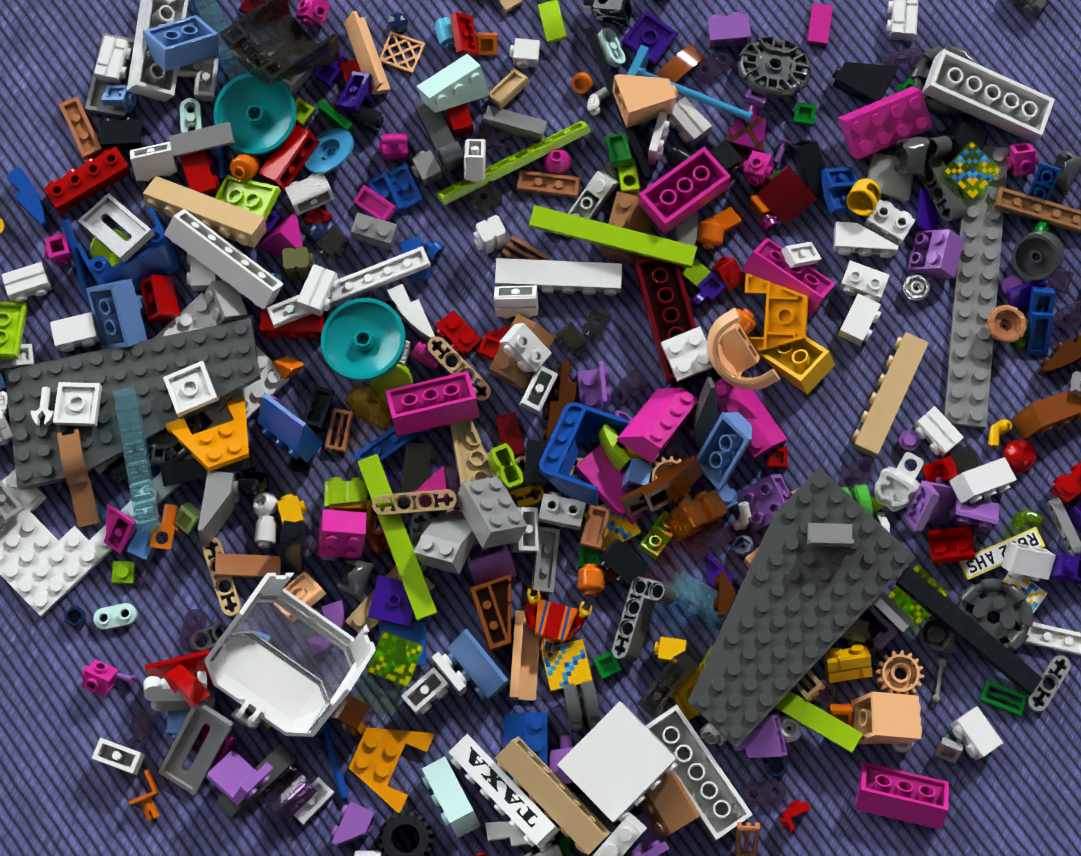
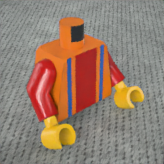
M528 589V601L525 610L528 627L533 631V637L542 639L540 651L552 653L554 643L563 644L565 640H571L582 629L587 616L592 612V605L589 610H584L582 608L584 605L583 601L580 603L578 612L576 608L540 599L539 589L536 596H531V589Z

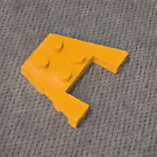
M746 274L745 293L766 294L764 337H748L757 353L806 339L808 296L751 274Z
M244 396L226 402V408L232 421L192 435L185 419L182 418L166 423V430L170 434L172 433L177 438V441L182 446H185L208 472L249 458Z
M366 727L349 765V769L397 813H400L403 810L408 795L388 786L406 745L427 753L435 734Z

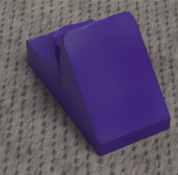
M352 71L337 106L341 110L358 112L361 103L371 104L372 102L371 74Z

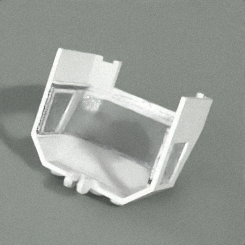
M267 573L204 661L213 685L242 705L235 717L237 719L242 717L246 708L253 712L247 720V726L250 727L256 718L260 717L285 736L314 737L351 691L376 649L374 643L370 642L367 635L369 632L367 624L353 638L283 587L294 573H286L285 575Z

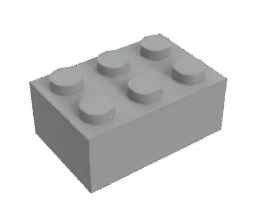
M500 477L463 482L456 495L457 504L482 549L519 542L528 525Z

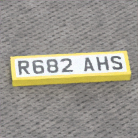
M1037 528L1029 529L975 553L974 560L958 561L966 580L968 581L1000 567L1008 542L1044 548L1045 544Z

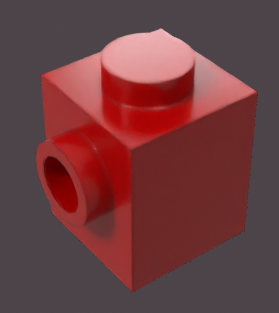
M467 103L447 109V115L444 118L448 127H451L454 137L474 132Z

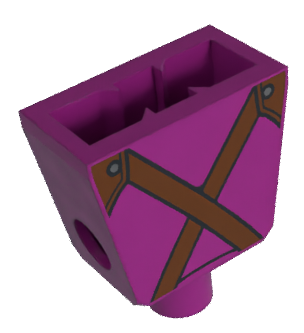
M749 105L747 112H754L750 123L748 124L744 119L736 116L726 135L725 141L727 140L734 149L742 150L747 154H751L752 150L762 153L766 119L758 117L760 107Z

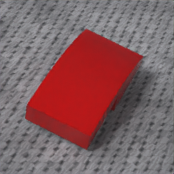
M178 665L162 675L174 693L178 691L181 693L190 708L211 696L203 684L182 665Z

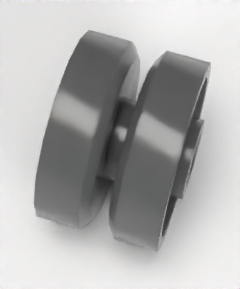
M1036 231L1026 235L1017 242L1013 249L1012 261L1014 268L1020 275L1027 279L1040 280L1048 277L1060 268L1065 252L1063 244L1057 236L1047 231Z
M593 680L582 681L580 685L582 696H578L577 687L574 683L563 685V704L571 733L582 731V717L584 716L590 729H593L601 721Z

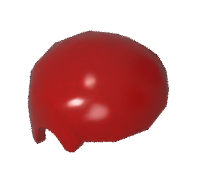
M1015 439L1010 441L1004 449L1003 455L1013 473L1023 474L1030 471L1036 460V450L1029 441Z

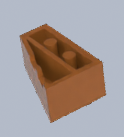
M1068 390L1031 403L1012 417L1021 439L1025 440L1037 434L1046 433L1056 426L1059 428L1063 427L1073 419L1075 421L1081 420V397Z
M511 574L470 588L491 653L511 646Z

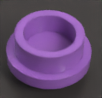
M1009 276L1002 283V291L1007 295L1006 290L1023 283L1018 277Z
M906 430L900 434L898 442L903 450L913 451L919 446L920 437L915 431Z

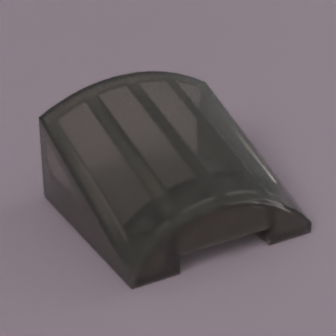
M267 0L220 32L225 44L241 65L255 78L267 84L275 83L341 60L337 36L332 34L318 44L292 16L288 0Z

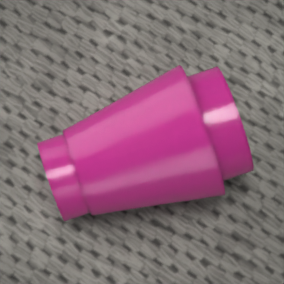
M419 341L410 352V355L413 356L412 359L431 368L433 371L440 364L428 352L426 342L423 344Z

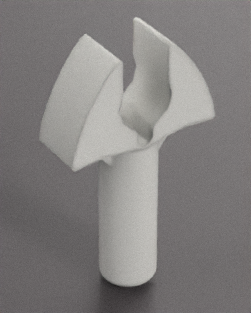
M49 387L42 388L40 408L37 411L31 410V416L38 427H40V418L44 414L46 416L44 424L47 427L53 421L54 411H49L48 409Z

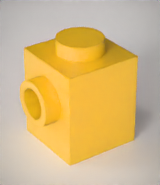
M289 494L282 496L281 500L276 501L282 524L284 520L306 524L303 513H307L304 500L300 501L298 496Z
M660 637L659 642H655L654 655H658L657 661L683 664L687 640Z

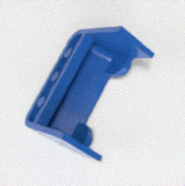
M152 207L148 208L157 226L151 229L155 235L147 241L149 248L130 257L125 262H120L111 267L105 257L98 256L90 260L80 243L76 244L97 285L132 279L135 293L137 294L141 292L140 282L149 276H173L179 272L181 262L168 237L164 235L165 231Z
M572 402L567 404L561 413L539 461V471L563 495L597 507L598 487L582 482L569 474L584 442L589 444L600 443L597 434L605 424L615 429L619 436L628 426V420Z

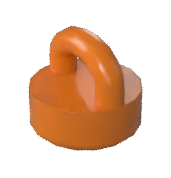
M580 72L572 78L571 85L575 92L585 94L594 85V81L587 73Z

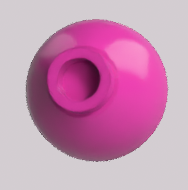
M558 148L543 156L542 165L547 173L563 175L569 170L571 159L567 151Z

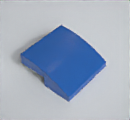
M406 163L389 173L385 171L368 181L373 191L398 207L393 215L425 201L411 169Z
M853 168L823 169L821 171L822 188L829 212H852L848 208L846 200L851 188L858 181Z
M388 622L379 623V646L381 642L385 643L382 651L386 653L384 663L392 665L395 657V665L411 666L412 663L407 661V652L411 653L412 649L417 650L418 646L422 647L421 652L411 653L409 657L414 658L415 655H418L419 658L416 666L426 665V622H412L410 628ZM384 634L389 635L388 640L396 637L397 642L391 641L390 645L386 644L387 639L383 638ZM406 642L410 643L408 649L406 647ZM396 647L395 652L392 651L391 655L387 654L388 649L393 650Z

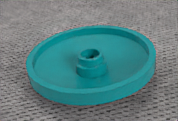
M251 72L235 77L222 88L214 105L215 125L226 122L231 123L235 143L228 146L235 151L255 156L264 155L277 150L290 138L296 125L297 107L293 95L283 82L266 73Z
M373 298L353 299L340 305L326 320L321 334L322 352L330 367L340 376L359 382L372 381L388 374L399 363L406 346V331L399 315L388 304Z

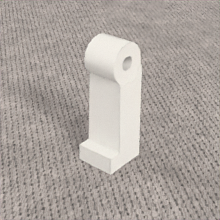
M206 671L197 672L196 678L207 689ZM150 676L144 680V697L147 700L153 702L186 701L179 691L177 693L173 692L164 678L160 679L157 676Z

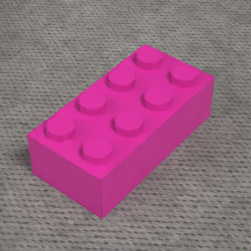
M913 86L838 117L850 156L858 160L897 144L900 140L909 139L933 128L922 91Z
M703 147L639 193L638 205L659 229L666 234L728 189L731 176L713 155Z

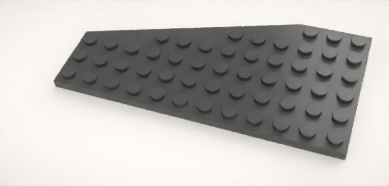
M251 318L144 340L130 347H111L4 370L10 426L13 434L12 444L17 488L25 490L66 481L57 433L62 432L64 436L74 434V429H79L87 472L116 456L120 457L146 443L147 439L164 431L166 423L182 418L187 420L211 405L208 404L179 417L163 377L203 361L219 400L234 391L238 392L260 380L261 375ZM58 382L100 383L102 385L97 426L55 425L52 421L47 427L44 424L46 417L44 414L40 418V427H38L31 416V410L37 411L40 408L43 387L50 388L48 409L49 411H54Z
M819 467L773 515L687 702L726 740L737 748L910 564L915 556ZM807 524H852L854 545L851 547L807 546Z

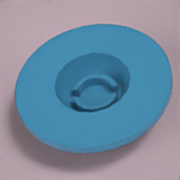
M332 128L317 135L316 138L319 144L305 162V166L310 172L316 174L328 173L341 166L353 150L354 139L350 132L343 128Z

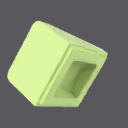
M187 502L178 510L174 524L189 534L199 523L201 511L190 502Z

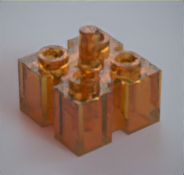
M686 490L680 495L682 501L678 503V507L670 511L671 515L665 522L678 543L695 533L712 527L728 511L716 490L709 493L706 490L702 491L693 500Z

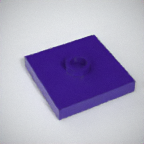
M645 10L623 38L621 44L637 54L641 45L648 47L649 63L655 66L677 38L678 32Z
M378 575L368 618L410 628L414 611L402 580Z

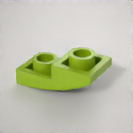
M558 0L538 4L547 43L551 44L568 39Z
M605 424L597 434L599 442L610 462L620 472L631 458L623 448L617 445L619 442L617 438L619 436L616 430Z
M664 511L638 548L656 560L682 522Z

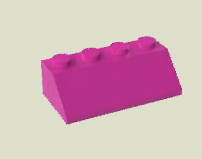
M767 237L752 252L742 271L807 295V315L811 317L821 306L836 283L809 265L790 268L781 252L783 248Z
M468 371L386 390L397 437L480 417Z
M723 378L714 383L718 415L720 416L721 413L739 412L752 425V440L745 450L752 463L787 440L753 390L740 389L729 384Z
M682 387L657 389L619 435L617 441L653 464L690 417L699 398Z
M863 762L856 792L855 810L942 830L948 812L949 782Z

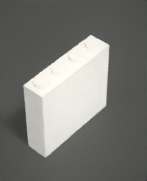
M619 701L557 765L613 823H616L618 820L622 822L630 814L628 810L633 805L637 807L646 798L644 794L649 789L653 791L662 782L660 778L665 773L669 775L677 767L675 762L678 758L623 702Z

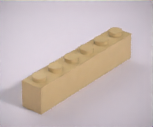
M155 176L143 192L146 207H152L154 211L164 213L171 218L185 209L218 235L237 241L244 246L247 245L255 248L267 231L265 217Z
M905 332L902 338H897L893 347L897 351L894 356H889L885 365L888 367L886 375L881 374L877 382L880 388L877 393H872L868 402L871 404L869 412L864 411L860 419L863 425L860 430L856 429L851 441L855 442L852 447L853 449L872 458L877 457L929 342Z
M519 736L511 740L495 757L498 761V766L513 777V781L518 787L524 788L528 792L530 800L535 804H539L544 809V814L560 826L559 829L565 836H570L576 842L575 846L582 853L589 855L611 833Z

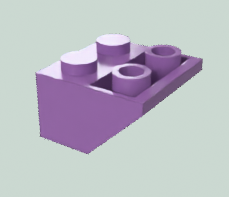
M950 229L916 231L907 270L935 278H955L964 239Z
M956 496L951 507L948 523H953L954 527L971 526L975 532L987 534V532H991L998 525L999 504L985 500H979L973 504L970 501L961 504Z
M478 540L474 541L466 560L475 586L510 574L511 578L517 576L507 544L482 549Z
M350 801L349 805H344L340 813L342 818L340 825H335L331 833L332 843L341 847L369 836L377 814Z

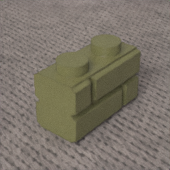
M296 247V250L294 248H284L282 251L283 267L289 281L299 280V278L307 280L313 265H316L313 253H309L306 247Z

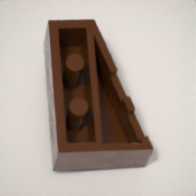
M347 695L329 718L341 724L345 732L356 737L357 734L363 736L366 727H368L375 713L370 705L351 695Z

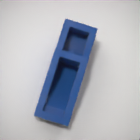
M17 166L6 176L10 184L18 191L14 198L47 230L49 226L42 200L27 175Z
M1032 286L1027 322L1026 354L1048 355L1056 296L1053 288Z

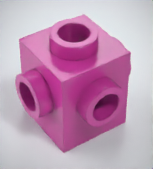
M301 0L295 16L302 20L301 23L307 27L322 26L327 18V12L331 4L326 0Z
M1031 143L1009 145L1008 169H1011L1013 174L1019 177L1035 174V166L1038 165V155Z
M752 150L748 161H745L742 167L746 182L754 186H765L768 179L771 180L774 173L772 155Z
M65 233L45 238L46 247H44L46 259H50L53 265L64 266L69 264V261H73Z
M95 659L90 666H85L81 674L83 678L81 687L106 697L115 685L118 669Z

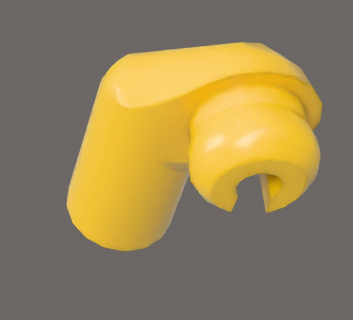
M1002 419L990 427L989 447H999V437L1012 429L1011 421Z

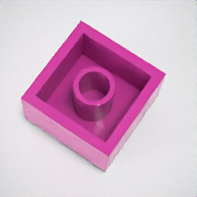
M323 509L318 534V555L346 557L348 559L361 558L366 536V513Z

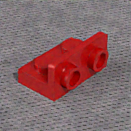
M454 12L450 15L456 53H459L461 57L468 54L473 58L479 55L473 17Z
M454 310L440 322L438 320L435 322V333L437 336L446 339L450 346L463 358L482 341Z
M971 526L928 531L932 564L975 559Z

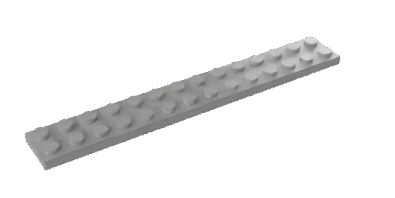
M987 145L984 146L982 151L990 160L985 166L987 169L985 174L989 176L990 172L988 169L991 167L993 169L991 174L994 177L982 189L979 185L985 180L983 177L973 186L965 178L963 180L966 187L963 189L962 198L966 204L967 213L965 217L960 218L959 236L964 239L955 275L944 416L952 425L981 429L987 427L994 340L988 331L987 318L990 312L996 308L1004 216V211L993 208L997 189L999 187L1006 188L1007 157L1009 154V148ZM978 161L975 170L979 173L984 166ZM996 167L999 169L997 173L994 171ZM969 189L972 192L976 189L978 194L972 198L967 192Z

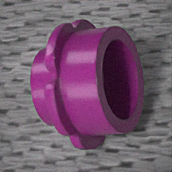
M770 214L765 215L760 219L759 228L764 233L771 232L779 225L776 221L777 217Z

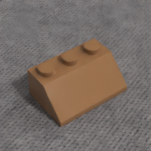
M617 191L608 224L650 234L653 221L638 205V196ZM602 246L601 257L634 265L635 260L644 258V256L606 246Z
M517 314L510 329L514 324L524 323L550 350L555 337L536 322ZM501 345L489 367V375L525 392L534 372L521 370L517 365V361L507 355L503 350L504 347Z
M674 770L669 775L665 773L660 778L662 782L653 791L649 789L644 794L646 798L640 803L643 812L650 819L654 831L660 836L661 840L701 816Z

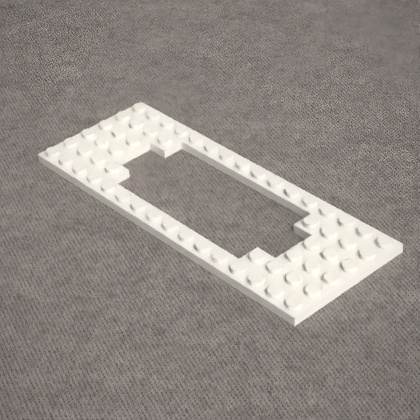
M201 293L180 313L179 317L173 319L154 338L217 325L216 321L212 318V311L209 303L205 300V295ZM257 346L261 379L236 392L231 399L234 400L244 396L246 421L260 409L259 401L265 393L274 396L290 380L289 378L284 379L272 364L273 361ZM216 401L212 404L211 407H213L214 405L219 406L220 403ZM226 406L219 413H212L208 409L202 411L213 422L205 430L232 421ZM188 454L182 460L193 459L194 457ZM14 469L2 482L23 507V511L0 529V575L43 617L113 549L103 542L106 536V525L90 540L75 526L58 540L32 514L47 497L37 487L19 490ZM160 472L121 512L139 525L182 483L164 487Z

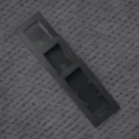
M314 385L302 421L321 440L335 391ZM316 453L307 463L300 458L296 460L291 456L288 469L309 475Z
M250 456L213 471L233 473L251 469ZM195 458L160 465L164 487L207 478L208 471Z

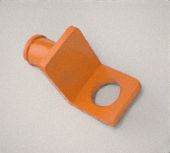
M164 504L161 523H154L150 547L171 550L174 533L179 534V529L174 525L177 506ZM160 532L168 534V541L164 544H159L156 541V536Z
M146 769L144 773L152 791L134 798L128 803L129 805L136 802L137 804L140 803L146 821L160 816L152 800L153 795L157 794L159 790L150 769Z

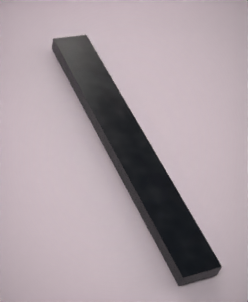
M591 27L584 29L586 37L644 178L649 180L653 176L633 126L626 128L612 92L614 80Z
M907 567L895 583L896 586L1028 696L1034 692L1042 680L1039 674L912 568Z

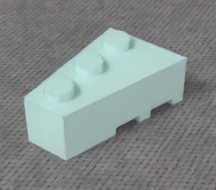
M468 54L417 85L421 100L434 113L490 96L480 64Z
M444 756L422 768L425 774L422 780L427 790L432 788L434 794L431 795V798L436 807H442L444 812L440 815L446 826L449 824L452 826L457 838L480 827L481 824L446 757Z

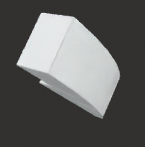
M403 284L387 290L388 297L397 305L398 314L411 329L428 341L435 337L419 299L410 302Z
M509 822L485 823L488 842L510 839L511 847L529 845L523 838L526 834L521 829L517 832ZM553 836L549 841H555V836Z

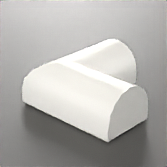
M209 58L178 67L177 77L195 78V99L205 102L214 100L219 58Z

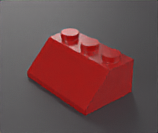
M209 649L145 665L148 677L157 676L160 679L163 678V674L178 665L185 667L195 677H197V672L206 671L207 687L214 686L204 661L210 653Z

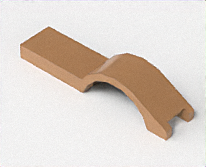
M74 429V434L64 436L62 432H59L57 437L65 478L69 485L78 527L100 523L91 479L88 476L83 458L79 429Z

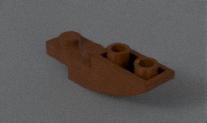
M1081 331L1073 340L1068 338L1065 343L1060 341L1053 349L1055 352L1053 357L1047 356L1039 365L1042 367L1038 373L1040 376L1059 372L1081 360Z
M562 361L561 367H557L558 375L556 380H560V388L555 387V400H559V402L550 401V407H545V420L549 421L548 428H544L543 431L544 441L550 440L564 407L569 403L575 402L577 382H569L570 361Z
M692 456L657 473L658 479L621 496L620 499L628 517L630 518L646 509H649L652 513L673 501L692 486L702 475L696 457Z
M720 571L718 577H714V590H718L717 598L713 599V611H717V617H725L726 619L737 594L725 572Z

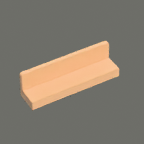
M353 11L345 20L344 26L361 72L371 74L372 95L388 93L390 86L365 17L359 18L357 11Z
M521 610L515 611L510 699L535 701L540 638L533 637V631L529 629L525 613Z

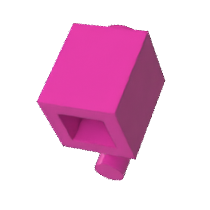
M407 133L382 134V141H379V154H383L384 161L409 160Z

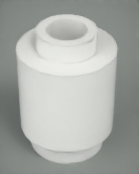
M258 516L254 535V543H257L258 547L271 548V545L276 543L277 523L275 522V517Z

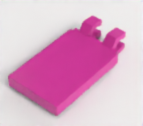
M601 444L573 468L586 483L598 487V496L616 516L621 513L632 525L642 516L640 512L630 518L628 517L620 499L621 496L630 493V491L621 489L625 467L619 472L606 456Z

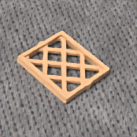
M391 31L386 44H384L380 61L383 64L413 74L425 43ZM396 37L401 38V39H404V40L398 42V40H397ZM394 38L396 43L389 46L390 39ZM407 42L409 48L402 50L400 44ZM398 46L400 52L393 54L391 48ZM420 47L418 55H415L413 49ZM388 50L391 56L384 58L385 51ZM411 51L413 57L406 59L404 53ZM402 55L404 60L397 63L395 57ZM393 59L394 63L389 62L387 60ZM415 59L413 67L410 68L408 62ZM406 63L407 68L400 65Z

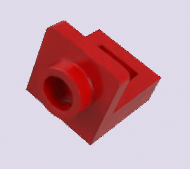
M727 256L722 257L716 261L717 264L712 266L713 271L718 273L721 281L726 285L725 290L728 292L745 282V277L736 259Z
M951 456L922 467L928 482L937 483L935 479L938 477L946 481L958 476L956 463L952 460Z
M800 799L788 804L789 809L781 812L782 817L779 819L784 830L788 829L789 833L795 831L791 818L810 810L807 801L803 803Z

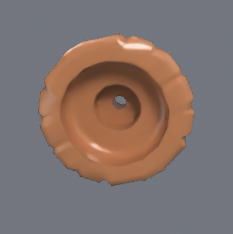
M1010 305L996 307L987 318V327L991 336L1003 343L1018 341L1023 337L1027 328L1024 314L1018 308Z

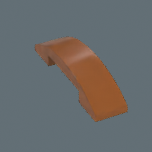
M689 45L674 56L655 75L667 78L677 84L689 72H693L706 58L695 47Z

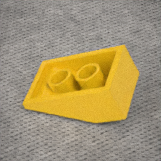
M808 337L800 341L758 352V355L792 385L807 395L835 366L830 352Z

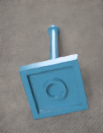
M640 46L627 75L661 78L646 72L649 65L648 47ZM670 81L671 85H675L677 93L742 118L748 124L752 119L754 113L752 111H744Z

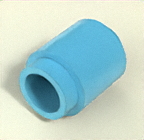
M449 17L438 19L435 22V31L440 46L446 49L455 48L451 19Z

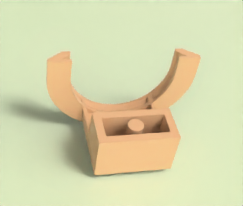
M733 308L721 315L709 331L707 351L711 364L726 382L735 387L745 390L766 388L780 380L774 368L758 377H741L743 371L758 363L760 356L738 322L742 318L736 308Z

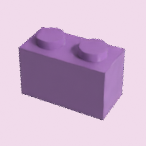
M741 12L727 16L715 14L707 18L706 27L709 48L746 45L750 43L751 30L748 14Z

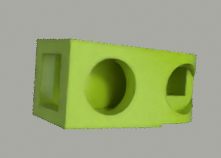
M632 158L633 165L618 167L620 192L639 197L640 186L635 159Z

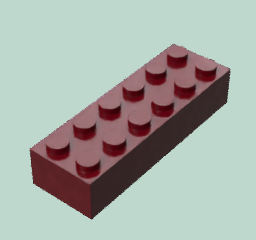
M649 257L635 260L634 271L665 385L706 376L707 371L677 382L661 346L662 341L696 328L680 266Z

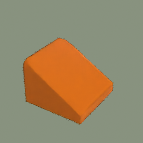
M477 33L479 55H497L498 33Z
M753 195L750 198L749 206L760 219L772 212L758 195Z
M731 207L713 216L714 219L720 220V223L725 227L724 234L740 226L742 223L741 218Z
M289 356L272 362L284 379L299 374L305 366L304 363Z
M830 704L829 714L852 727L853 710L851 704Z

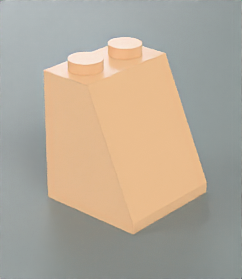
M621 74L614 76L612 92L626 128L658 118L659 112L673 113L678 93L675 85H671L669 79Z
M870 692L851 701L853 710L852 727L863 733L858 744L912 743L921 739L922 726L920 725L921 705L919 703V696Z

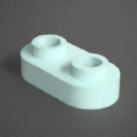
M610 28L602 29L597 34V40L608 65L619 67L625 62V54L617 35Z
M187 98L180 104V126L182 133L188 132L190 128H195V130L202 128L201 106L196 99ZM189 109H195L193 113H188Z
M123 603L100 608L95 612L93 620L99 629L110 630L132 625L137 620L138 613L133 605ZM128 610L129 615L122 617L123 611ZM103 615L108 616V619L105 622H101V617Z

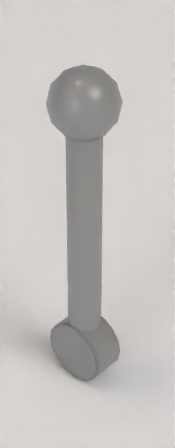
M944 658L938 661L939 672L935 695L932 696L934 703L940 701L939 691L943 668L947 664Z

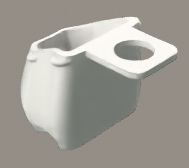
M906 452L897 468L887 467L883 469L878 481L875 483L877 503L887 506L891 511H898L910 505L920 485L915 479L924 465L923 459L910 452ZM914 459L917 463V468L914 471H908L905 468L906 460Z

